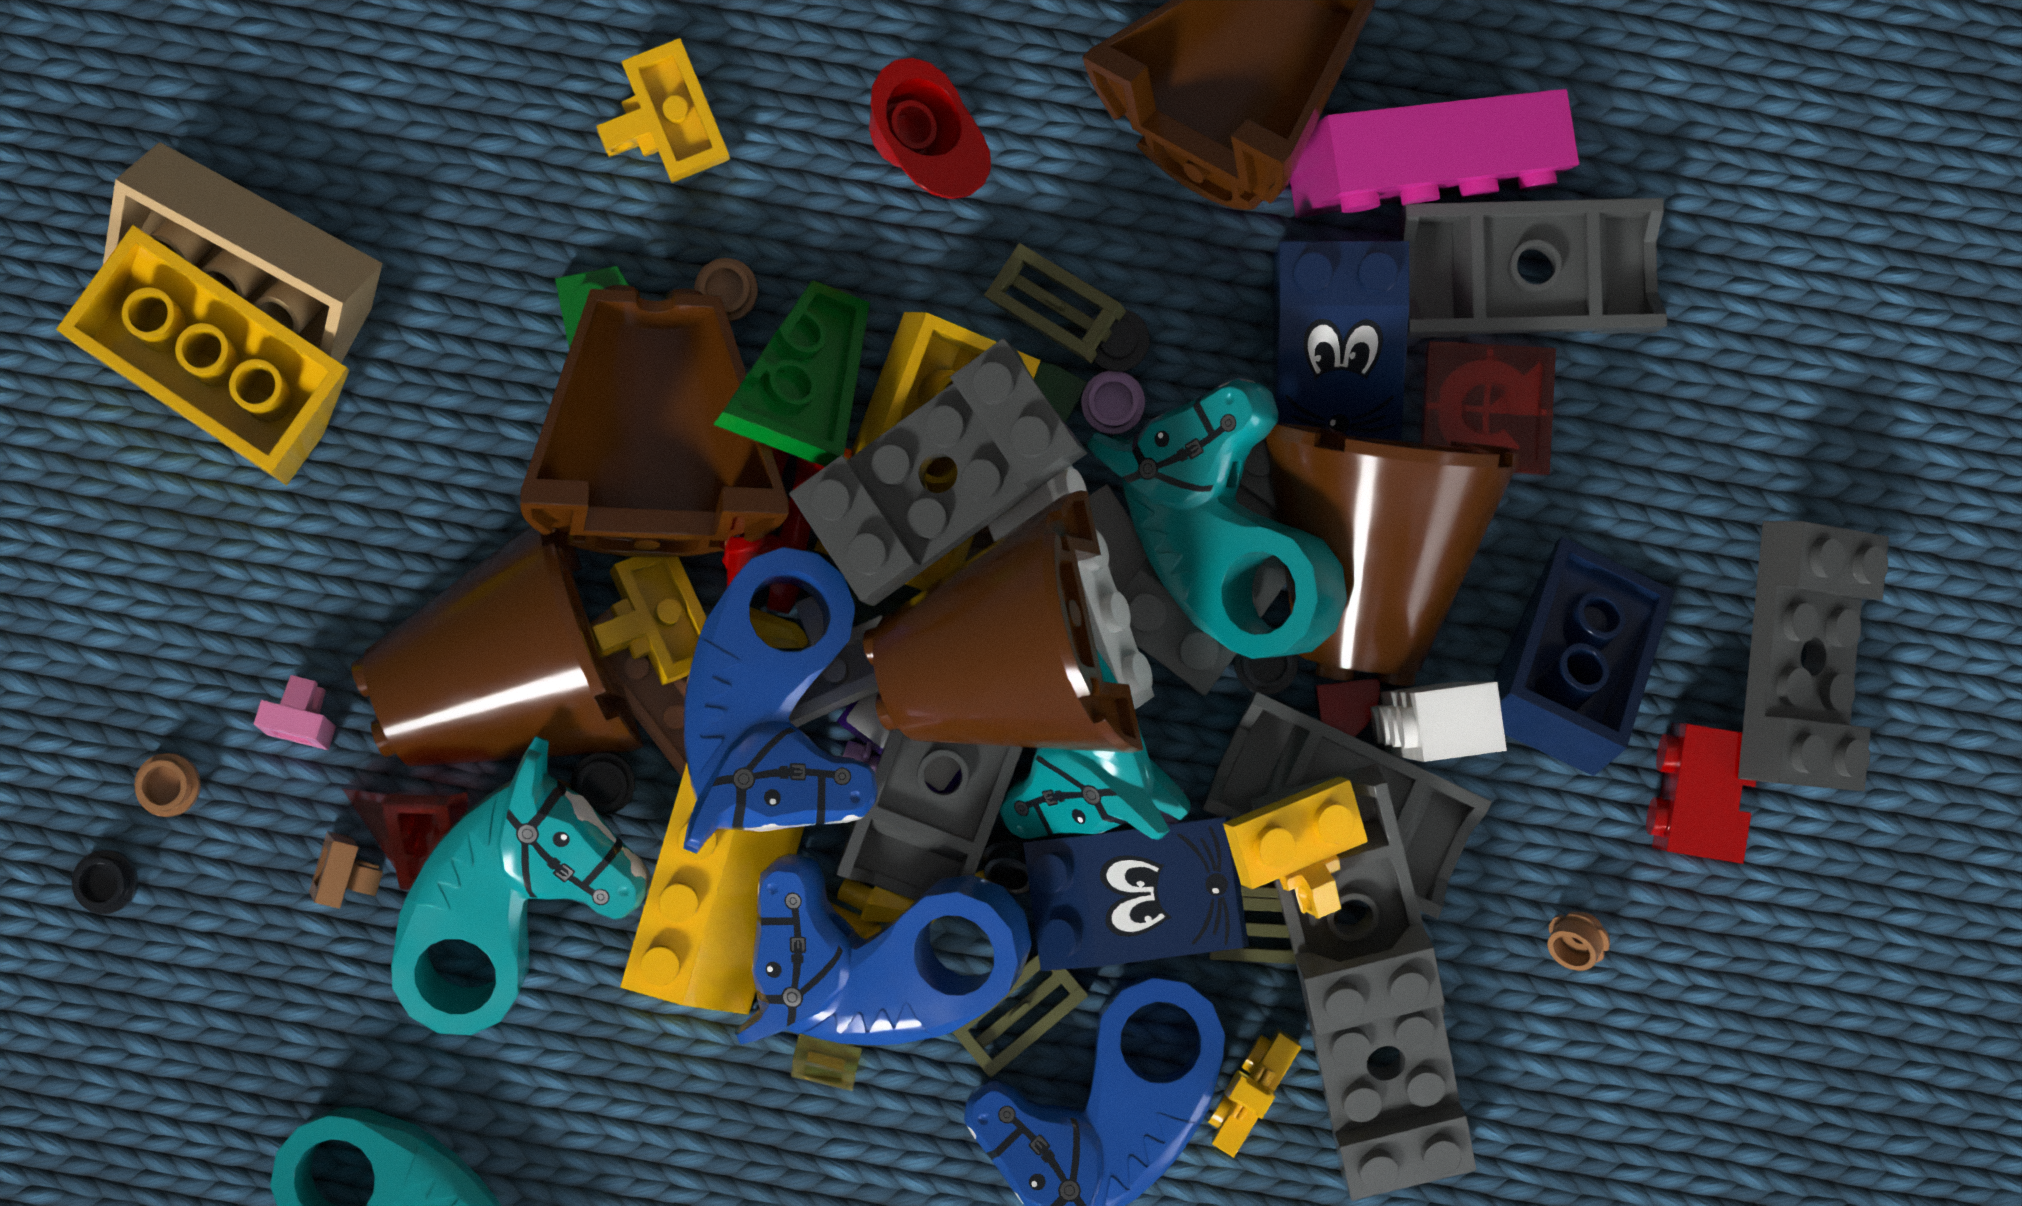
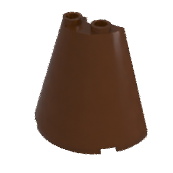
M1170 0L1090 48L1082 58L1089 78L1114 120L1120 119L1123 115L1128 118L1132 129L1143 136L1136 146L1152 162L1177 182L1210 201L1235 209L1254 210L1262 201L1266 200L1271 204L1287 187L1376 0Z
M612 285L604 289H590L520 491L522 515L534 529L542 534L552 533V527L567 532V545L594 552L634 557H680L725 550V541H727L728 537L744 533V540L749 542L756 541L776 530L786 520L789 514V501L771 447L713 425L747 375L721 296L703 295L694 289L681 288L668 292L666 300L650 301L640 298L639 290L628 285Z
M1277 422L1266 436L1278 522L1322 538L1343 566L1347 602L1336 632L1314 651L1297 655L1317 662L1316 675L1335 680H1354L1356 670L1377 673V680L1384 683L1401 686L1414 685L1416 672L1421 670L1516 470L1519 450L1507 446L1451 441L1450 446L1350 436L1329 427ZM1284 564L1292 614L1296 600L1295 581L1289 568Z
M1080 490L1062 495L882 618L877 627L865 631L863 635V648L868 661L874 666L880 692L875 701L876 712L886 730L899 729L908 738L923 742L1134 753L1143 750L1130 685L1103 682L1078 567L1079 561L1101 555L1087 491Z
M529 525L365 650L363 658L351 663L352 675L358 690L364 697L370 696L377 716V720L371 722V731L375 744L384 757L397 754L410 767L522 759L536 736L549 740L547 757L629 752L644 747L624 687L610 682L572 574L581 570L582 566L576 548L567 545V532L552 527V533L542 534Z

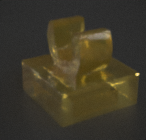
M799 1033L793 1055L791 1077L853 1091L862 1048L855 1047L856 1044H840Z

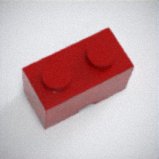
M1671 722L1670 734H1663L1661 736L1657 749L1656 768L1657 771L1664 772L1660 798H1652L1647 812V834L1654 835L1652 848L1744 864L1751 813L1739 811L1743 785L1756 787V781L1738 779L1742 732Z

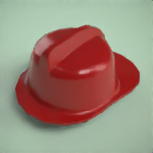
M913 57L894 60L880 70L872 85L870 104L872 111L870 113L869 132L873 145L881 157L892 165L902 168L917 186L935 196L957 199L971 196L983 187L991 171L990 150L982 132L963 104L958 91L947 75L930 62Z

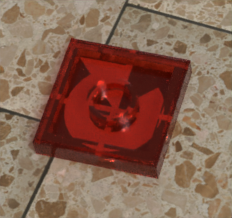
M1438 341L1426 343L1421 443L1450 446L1451 441L1513 447L1520 452L1518 465L1513 475H1550L1556 348Z

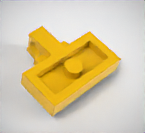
M681 38L621 61L635 96L621 102L626 114L596 125L599 137L609 157L638 146L644 157L659 152L671 183L730 160L728 150Z
M632 557L614 564L609 572L622 601L610 607L614 619L591 628L601 658L628 648L633 660L648 655L662 686L688 676L696 643L707 617L679 557Z
M1339 776L1223 823L1241 885L1255 889L1279 879L1284 890H1295L1301 912L1314 915L1317 919L1341 909L1335 879L1331 875V873L1341 869L1337 854L1368 842L1351 781Z
M1277 1028L1271 1040L1263 1035L1257 1038L1241 1065V1068L1250 1074L1247 1075L1237 1070L1207 1121L1216 1127L1212 1134V1145L1231 1157H1235L1257 1119L1264 1117L1275 1099L1276 1088L1302 1047L1300 1041Z

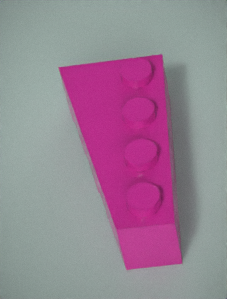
M1567 89L1327 115L1318 121L1290 179L1296 219L1341 211L1343 213L1360 212L1377 208L1380 205L1401 202L1403 206L1407 204H1424L1436 201L1442 195L1460 193L1462 199L1477 198L1499 192V186L1517 183L1520 192L1553 187L1558 184L1557 175L1579 165Z

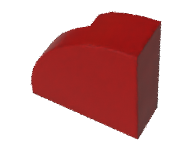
M1377 678L1314 685L1318 721L1355 737L1372 718L1370 707L1377 706L1380 681Z

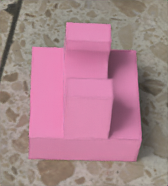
M290 675L280 704L261 700L254 721V725L268 736L328 751L336 728L331 721L320 714L326 690L317 687L318 683L316 681Z

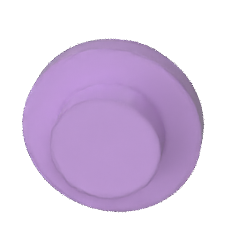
M1105 371L1093 377L1086 385L1081 399L1082 412L1087 422L1097 431L1110 435L1121 434L1132 429L1141 419L1145 407L1144 393L1139 383L1129 374Z

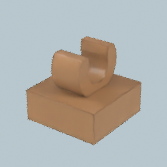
M327 831L309 893L314 903L340 909L346 888L376 896L383 870L379 869L378 864L355 859L359 846L352 837Z

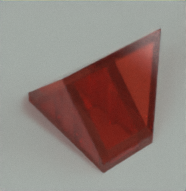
M342 789L395 868L401 890L411 889L431 851L450 827L467 811L468 792Z

